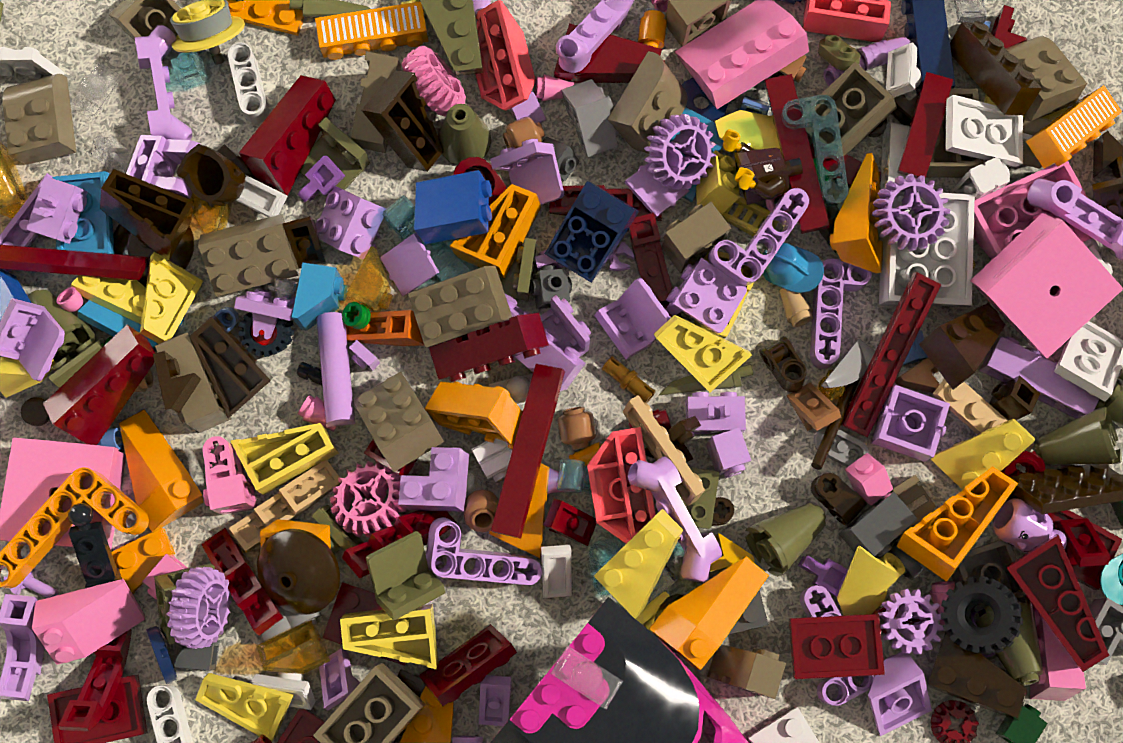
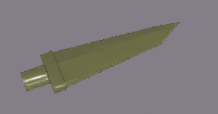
M289 0V9L302 10V17H324L371 9L368 6L340 0Z
M751 364L738 367L715 389L741 387L740 378L753 375ZM689 375L672 381L659 395L704 391L707 389L693 375Z

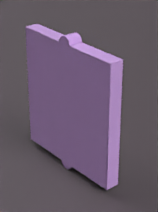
M648 163L645 166H639L638 171L625 180L624 183L657 218L669 207L674 208L676 202L685 196L689 190L684 188L675 190L672 187H664L661 185V182L653 179L654 174L647 170L651 163Z
M417 233L412 234L380 257L390 274L389 279L394 281L402 297L440 273L430 257V251L426 250Z

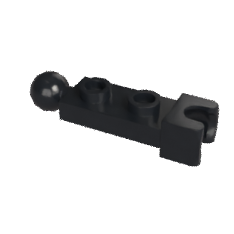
M78 503L73 505L68 512V520L71 524L75 525L71 526L69 536L86 581L85 588L122 579L119 568H116L102 523H90L93 518V510L84 503Z

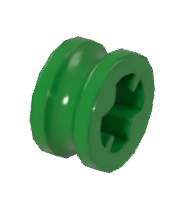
M351 302L346 305L342 313L344 324L359 330L365 328L371 318L369 308L357 302Z

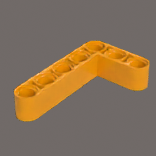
M78 468L1 550L0 573L6 567L9 574L4 582L0 579V588L11 589L18 586L73 526L68 520L69 510L64 512L62 508L64 501L68 498L71 499L72 506L78 503L91 506L117 530L131 535H138L146 530L149 523L148 515L104 475L90 468ZM91 475L93 479L92 485L88 489H84L83 481L87 476ZM110 494H113L115 498L114 504L106 509L105 499ZM131 513H135L136 523L131 528H128L126 519ZM49 521L51 529L48 534L43 535L42 526L45 522ZM28 544L30 552L23 559L21 549L24 545Z

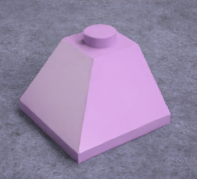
M900 652L889 656L884 660L885 675H875L868 697L880 736L932 711L924 673L909 654Z

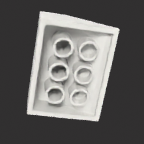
M904 192L896 195L892 208L902 205ZM939 194L941 199H949L943 207L951 211L950 214L943 217L950 222L947 226L942 227L945 233L940 237L937 236V242L932 245L928 243V247L921 250L917 246L916 250L909 251L906 246L904 249L899 250L897 247L898 241L889 245L888 239L890 236L881 237L883 242V260L879 283V305L897 306L913 272H918L941 284L931 306H972V282L970 280L973 276L975 195ZM920 197L921 202L927 205L926 202ZM911 208L905 210L908 211V214L911 215L912 218L918 215L914 214V211H911ZM930 217L921 219L918 234L926 230ZM895 220L897 225L901 229H903L902 224L899 221Z

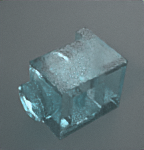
M197 52L181 53L177 58L170 60L176 78L184 91L210 83L203 60ZM198 74L200 75V77L194 78V79H192V80H189V81L186 80V78H189V77H192V76H195V75H198Z

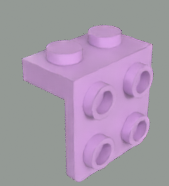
M530 139L522 142L521 147L503 149L500 151L499 156L490 159L493 170L509 172L511 184L537 194L541 206L559 200L564 196L553 144L538 142V139Z
M335 186L327 195L321 217L316 221L318 238L340 251L366 260L387 209Z
M701 258L693 266L688 264L680 276L683 279L682 284L679 288L675 286L666 299L669 302L666 310L672 316L682 311L714 333L719 334L724 331L746 294L747 289L744 285L735 282L714 265Z
M642 278L634 280L618 300L599 309L594 315L625 360L651 346L656 340L654 333L671 318Z
M555 295L551 298V308L540 316L543 327L555 332L559 336L558 341L564 346L574 348L582 356L589 351V335L591 332L582 320L577 322L571 313L574 311L565 298L560 300Z
M12 298L0 321V356L19 360L33 380L42 381L45 374L51 368L52 360L58 348L64 342V330L44 306Z

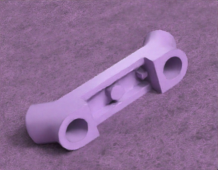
M601 0L569 35L562 36L558 40L556 52L559 56L560 67L571 73L583 70L590 62L592 53L614 29L618 31L625 24L628 11L634 0Z
M157 25L149 36L135 37L139 68H151L158 110L147 111L151 135L163 136L165 139L191 140L193 135L192 129L170 114V109L175 108L173 93L166 91L165 83L170 82L168 66H162V60L172 50L171 44L176 40V36L166 26Z
M1039 178L1033 182L1027 195L1030 205L1050 211L1113 250L1116 258L1123 260V219L1082 195V188L1070 181L1060 180L1052 182Z
M661 457L654 463L642 460L636 461L630 466L628 472L630 485L650 490L656 500L657 510L663 509L683 529L678 543H680L684 550L680 571L683 579L702 583L708 580L711 563L722 557V551L712 532H699L676 491L675 486L683 482L677 468L667 457Z

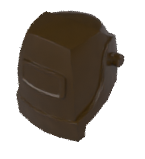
M197 144L185 155L176 172L178 177L184 179L191 191L201 200L208 202L210 207L215 205L226 206L227 203L236 201L243 192L246 178L244 172L235 163L214 149L202 144Z

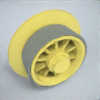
M227 0L197 1L181 8L170 18V22L178 34L176 40L171 45L173 50L182 53L209 49L214 64L219 65L225 61L219 45L238 35L243 30L245 23L241 17L231 16Z

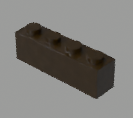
M979 21L974 23L961 22L950 42L952 57L1004 115H1025L1042 89L1034 80V75L1026 71L1019 64V59L1003 47L1004 43L989 32V27Z

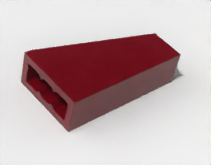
M569 23L566 35H569L578 25ZM609 35L592 53L590 62L580 72L571 73L563 70L559 65L558 57L554 77L574 83H581L590 79L594 83H629L648 51L654 52L661 57L662 49Z

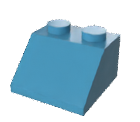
M302 263L292 313L293 320L301 330H309L317 324V316L323 313L335 312L339 309L340 302L346 300L347 285H344L343 277H341L336 267Z

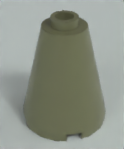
M456 104L448 110L438 133L443 149L442 155L453 164H459L468 157H480L483 159L491 145V134L487 125L466 104Z
M35 290L28 295L31 303L44 306L64 330V342L58 348L53 358L56 363L68 355L72 359L79 355L75 351L78 347L91 338L96 340L93 330L83 320L79 319L74 312L62 309L56 302L57 297L49 290Z
M1106 407L1098 408L1039 437V443L1035 444L1036 454L1044 460L1046 465L1118 464L1122 462L1121 449H1114V446H1117L1118 436L1111 416L1106 413Z
M807 503L754 523L745 530L749 532L745 536L748 547L759 563H761L763 557L767 565L770 566L767 570L770 574L777 577L782 576L826 526L825 512L820 506Z
M1025 598V603H1019L1017 600L1023 611L1021 612L1023 625L1019 627V631H1021L1019 637L1013 639L1014 643L1010 647L1006 646L1003 648L1004 651L995 652L1008 674L1017 682H1021L1022 686L1038 682V676L1043 674L1034 607L1029 598ZM990 606L984 608L986 614L981 617L978 612L974 615L977 627H988L993 622L994 612Z

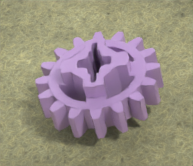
M908 589L900 590V595L898 593L891 594L892 602L885 601L882 603L883 607L887 609L886 612L878 613L879 617L884 619V623L880 624V627L887 631L883 639L893 640L892 649H899L902 646L903 654H910L911 651L914 654H922V648L925 651L933 649L931 642H940L941 640L936 632L944 630L943 626L938 624V620H941V614H936L935 611L940 605L938 603L930 604L931 595L927 594L921 597V592L918 589L912 590L911 594ZM898 609L899 612L894 618L895 612ZM911 618L920 620L912 625L902 624L903 621H908ZM897 630L904 635V638L899 635Z

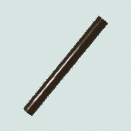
M860 379L845 385L836 405L840 411L841 418L827 426L811 463L814 469H822Z

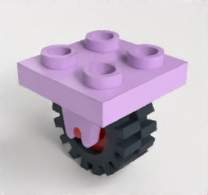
M255 289L254 292L247 291L245 295L236 297L234 308L249 312L242 317L244 321H241L239 324L242 330L238 331L239 336L244 338L241 341L242 345L247 344L248 346L247 351H254L256 356L264 355V357H269L285 350L287 345L291 344L293 340L291 336L294 335V330H291V326L294 324L290 320H293L292 313L295 296L282 295V298L271 296V291Z

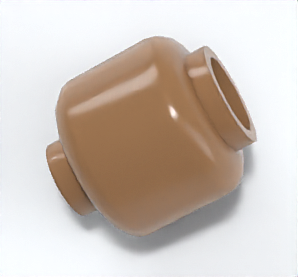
M523 117L507 124L506 132L503 133L507 148H519L522 146V142L530 139H538V142H542L541 138L545 137L540 122L535 123L530 117Z
M584 406L563 410V415L557 419L560 440L563 444L572 445V449L586 448L589 446L588 441L596 437L593 413L585 411Z
M483 489L476 490L467 496L464 519L470 529L482 533L491 531L499 502L497 496L491 491Z

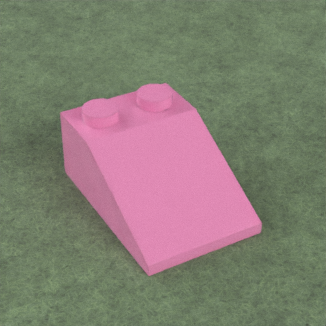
M120 579L35 601L32 630L53 661L58 665L89 656L97 651V649L144 621L145 614L125 580Z

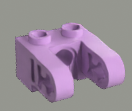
M140 135L126 174L191 199L193 192L184 179L173 176L177 165L181 163L185 155L200 143L191 140L165 139L163 136Z

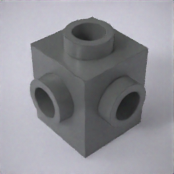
M556 265L543 266L532 276L530 292L532 296H535L536 309L551 308V298L555 295L560 300L565 298L568 303L570 302L569 293L572 290L571 278L567 277L566 269H557Z

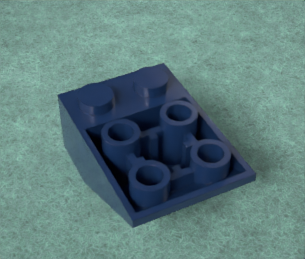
M587 181L544 254L592 283L626 234L639 211L594 183Z

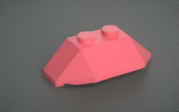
M497 0L477 12V30L483 73L475 75L481 98L506 111L528 100L536 79L524 33L501 0Z
M641 427L611 432L587 465L596 523L625 544L656 515L651 491L630 485L628 480V472L633 463L638 460L647 462Z

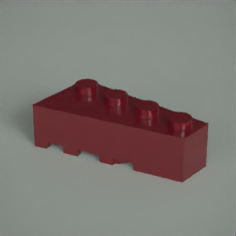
M300 75L239 152V155L257 181L287 196L321 131L319 123L325 117H328L336 101L325 80Z
M532 313L517 315L509 318L507 321L489 325V328L467 333V337L461 336L429 347L438 380L449 378L450 383L465 379V373L472 370L476 375L491 370L490 365L497 362L499 367L516 362L514 357L523 354L524 359L541 354L540 348L549 346L540 314Z
M126 325L43 403L52 424L86 444L97 445L155 363L153 357L155 351L148 339L129 325Z
M1055 534L1006 566L1082 672L1109 656L1058 534Z

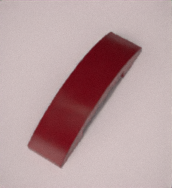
M651 213L635 217L628 230L639 276L651 288L655 297L666 309L669 305L666 299L672 291V285L660 244L661 237L655 215ZM680 312L679 314H677L676 316L682 318L681 312Z
M131 629L94 652L96 658L78 699L69 701L58 726L60 730L90 731L103 717L116 693L125 668L131 641Z

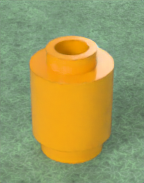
M657 10L644 12V16L640 19L639 43L661 49L664 47L667 24L664 13Z

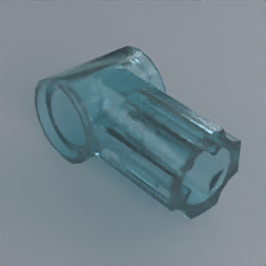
M572 459L560 460L557 490L591 494L585 462Z

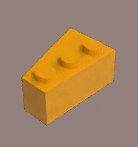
M511 184L490 205L492 220L488 221V233L462 237L450 245L457 258L480 268L496 266L499 276L503 278L506 277L517 255L518 247L522 246L541 209L537 194L514 184Z
M456 381L453 383L440 382L424 408L440 426L467 435L475 431L486 435L484 437L485 441L493 443L495 439L507 442L510 449H513L523 413L510 397V393L500 386L495 388L484 387L480 384L467 385Z

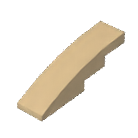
M328 460L319 463L279 489L276 495L254 508L253 513L231 526L228 530L246 554L261 543L260 531L277 519L294 520L333 491L332 487L339 486V475Z

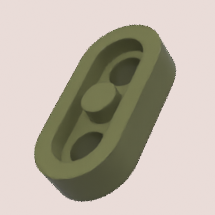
M828 35L819 42L818 54L836 69L846 71L854 62L860 63L861 55L855 48L844 42L841 37Z

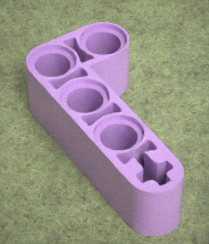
M800 188L790 189L778 200L745 250L730 240L720 241L710 250L708 254L709 263L741 285L748 286L755 282L762 275L809 205L807 193ZM791 199H793L796 202L794 204L795 208L792 209L789 213L785 212V210H787L788 207L791 205ZM773 220H777L782 224V232H778L773 228ZM757 243H763L767 247V255H762L758 252ZM718 249H724L728 252L729 261H722L718 257ZM742 265H746L751 269V278L742 275Z
M833 258L827 259L822 263L824 270L828 269L834 273L835 279H828L823 275L822 281L814 288L810 360L819 369L831 367L840 356L843 291L854 292L863 289L872 276L871 271ZM851 272L859 273L862 281H855L851 277ZM829 296L833 300V306L825 305L821 297ZM820 323H828L832 328V333L822 331ZM825 342H829L826 345L825 351L827 355H830L827 360L824 359L823 354H819L824 349Z
M438 518L432 522L429 528L426 550L428 568L439 577L533 585L541 578L542 567L540 563L527 555L460 548L461 530L450 519ZM450 525V536L441 540L439 537L440 529ZM441 555H446V565L437 569L435 567L436 559ZM475 558L474 568L470 571H465L464 564L466 560ZM502 560V570L499 573L493 574V565L495 562ZM514 566L524 569L530 566V571H525L523 574L515 570Z
M815 585L807 587L801 592L800 604L807 617L842 616L826 588ZM811 592L820 595V599L817 601L818 605L809 602V599L812 598ZM820 608H828L829 610L828 612L821 613L818 616H816L815 614L816 612L821 611ZM874 675L864 676L863 683L860 686L853 684L852 676L825 678L817 687L818 698L827 705H842L868 691L871 688ZM830 684H835L838 688V696L834 700H830L826 695V689Z

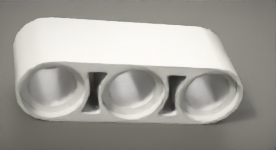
M242 42L235 43L228 50V59L238 103L246 119L251 123L259 124L267 118L268 106L257 60L250 46ZM241 57H248L245 61L238 62ZM247 81H254L248 87L243 86ZM260 105L256 111H249L252 106Z
M888 122L886 125L887 128L884 131L882 140L880 190L886 189L885 184L889 181L895 182V178L898 176H903L904 179L907 176L897 173L910 126Z
M172 685L152 688L147 696V705L157 743H193L179 690ZM162 691H166L170 696L169 704L166 707L162 706L159 702V695ZM169 720H173L177 724V732L174 736L170 735L166 730Z

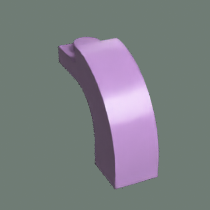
M5 594L0 610V626L6 634L7 652L0 677V699L29 701L35 677L41 674L45 647L32 630L35 601H38L36 597Z

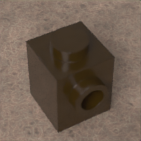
M1019 375L1006 383L1001 382L996 385L991 392L992 398L989 404L1007 420L1013 418L1018 420L1032 413L1040 393Z

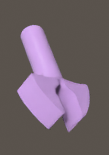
M621 241L620 246L609 257L611 263L609 270L611 271L630 269V265L621 263L617 256L625 255L633 260L635 258L631 249L623 241Z
M32 571L18 586L10 589L15 595H19L21 590L26 588L46 598L59 594L57 589L35 579Z

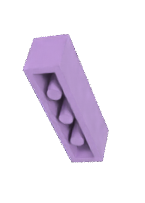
M505 294L512 317L532 314L528 311H522L516 306L517 301L510 295ZM545 328L544 331L549 346L540 348L541 354L524 359L523 354L515 356V358L532 372H534L536 364L564 369L565 374L560 391L567 390L586 363L579 358L581 355L578 351L570 346H564L558 341L559 336L555 332Z
M1001 336L996 339L979 370L1004 383L1020 375L1040 393L1039 401L1075 419L1094 411L1100 399L1056 374L1054 370L1058 362L1054 363L1046 359L1037 350H1028L1020 346V343L1011 337Z

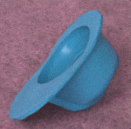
M783 243L762 274L767 281L792 292L804 293L816 288L822 281L824 266L820 258L814 253L788 243ZM764 250L763 255H767V250Z

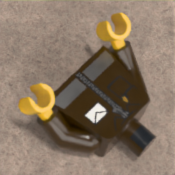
M728 129L725 132L723 147L729 152L736 150L734 153L737 173L735 181L739 182L747 205L766 199L770 200L775 196L787 193L789 191L788 177L803 174L800 158L784 161L779 148L754 149L744 142L738 143L740 135L736 131Z

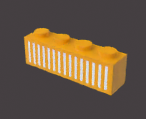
M421 2L315 18L319 48L323 58L328 57L331 60L341 59L346 54L354 53L355 55L363 56L366 54V51L370 52L381 49L388 52L395 50L397 46L419 47L423 42H429Z
M1103 85L1083 97L1025 142L1044 169L1054 163L1058 167L1072 158L1071 154H1076L1085 148L1087 143L1101 135L1100 132L1114 125L1113 119L1122 111Z

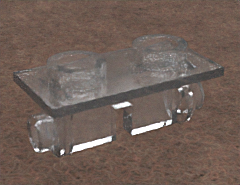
M111 135L107 138L97 136L93 140L95 150L91 154L110 172L116 169L126 173L133 155Z

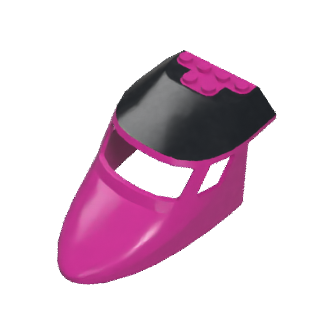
M608 597L490 743H698L702 732L704 711L715 727L716 732L713 743L749 742L729 715L684 663L657 636Z

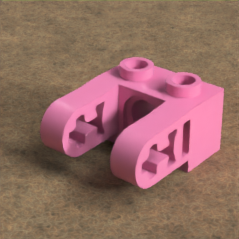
M219 436L209 438L203 445L207 489L203 490V497L206 506H210V510L222 515L256 508L254 486L250 479H245L244 467L232 444Z

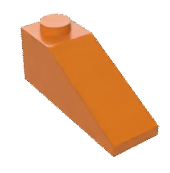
M414 311L370 312L371 318L368 325L360 330L346 325L347 342H355L357 339L360 343L425 346Z

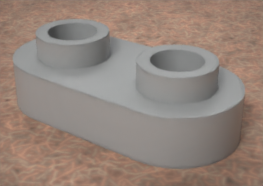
M827 426L821 428L814 436L816 450L820 445ZM839 429L827 457L848 467L856 461L849 457L848 453L850 450L857 452L858 457L856 460H858L866 453L869 454V449L864 442Z

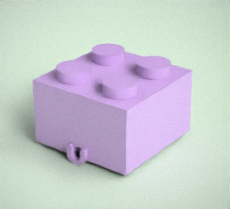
M894 385L881 409L871 443L923 462L934 458L939 439L946 432L944 423L950 403Z

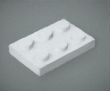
M952 95L946 99V151L987 161L997 157L1001 163L1017 167L1023 164V115H1004L996 105Z
M1088 321L1066 341L1054 372L1065 380L1086 390L1089 394L1106 401L1112 395L1123 365V340Z

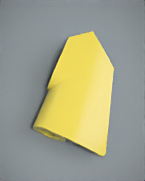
M739 110L714 122L718 138L723 140L725 132L731 129L739 133L740 140L738 143L744 142L758 150L768 148L780 149L773 116Z
M858 546L837 596L843 615L872 614L884 602L887 589L904 574L905 567L901 560L891 553H886L878 560L863 547Z

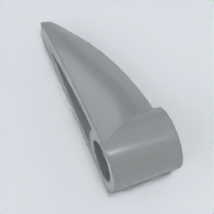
M859 338L821 386L824 388L841 387L859 380L864 376L875 350Z

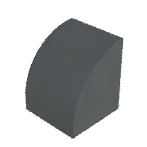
M220 640L212 643L210 647L192 649L186 646L177 656L174 667L216 670Z

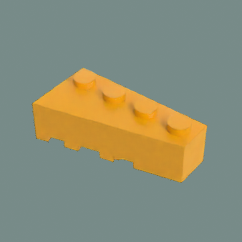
M992 466L957 495L945 501L933 513H929L914 527L906 530L899 540L897 547L947 582L1010 497L1018 483Z

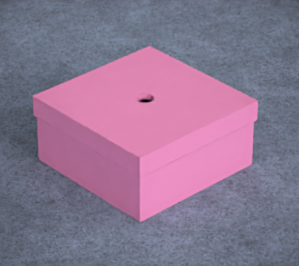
M1043 212L970 280L1016 331L1045 358H1049L1123 290V287L1063 220L1055 219Z
M13 438L0 508V541L10 542L63 482L78 468H90L101 473L121 490L126 454L119 452V449L108 446ZM91 475L84 479V489H88L92 485L93 479ZM110 494L105 499L106 509L114 504L115 498L113 494ZM70 498L66 499L63 503L62 508L64 512H67L72 506ZM91 507L93 518L90 523H102L111 550L115 527ZM49 521L45 522L42 526L43 535L48 534L51 529ZM70 529L54 546L73 547L69 536Z

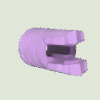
M899 37L889 41L882 40L865 47H860L857 52L861 55L860 58L865 64L866 71L888 64V52L907 45L910 41L906 37Z

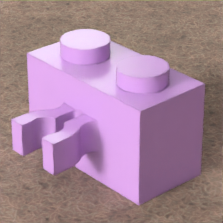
M44 176L26 230L70 244L78 229L77 221L79 215L86 206L88 191Z
M707 392L692 393V397H688L685 401L686 419L696 416L701 424L699 428L693 431V434H721L736 428H740L743 434L746 430L745 396H737L736 392H722L720 396L709 397Z

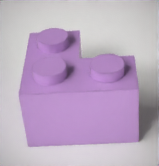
M432 447L429 476L401 475L398 505L408 510L465 512L469 454L461 448Z

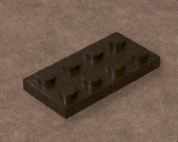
M1108 464L1070 465L1068 468L1045 469L1043 472L1021 473L1018 476L1010 477L1018 483L1012 493L1041 515L1123 501V475L1111 469Z

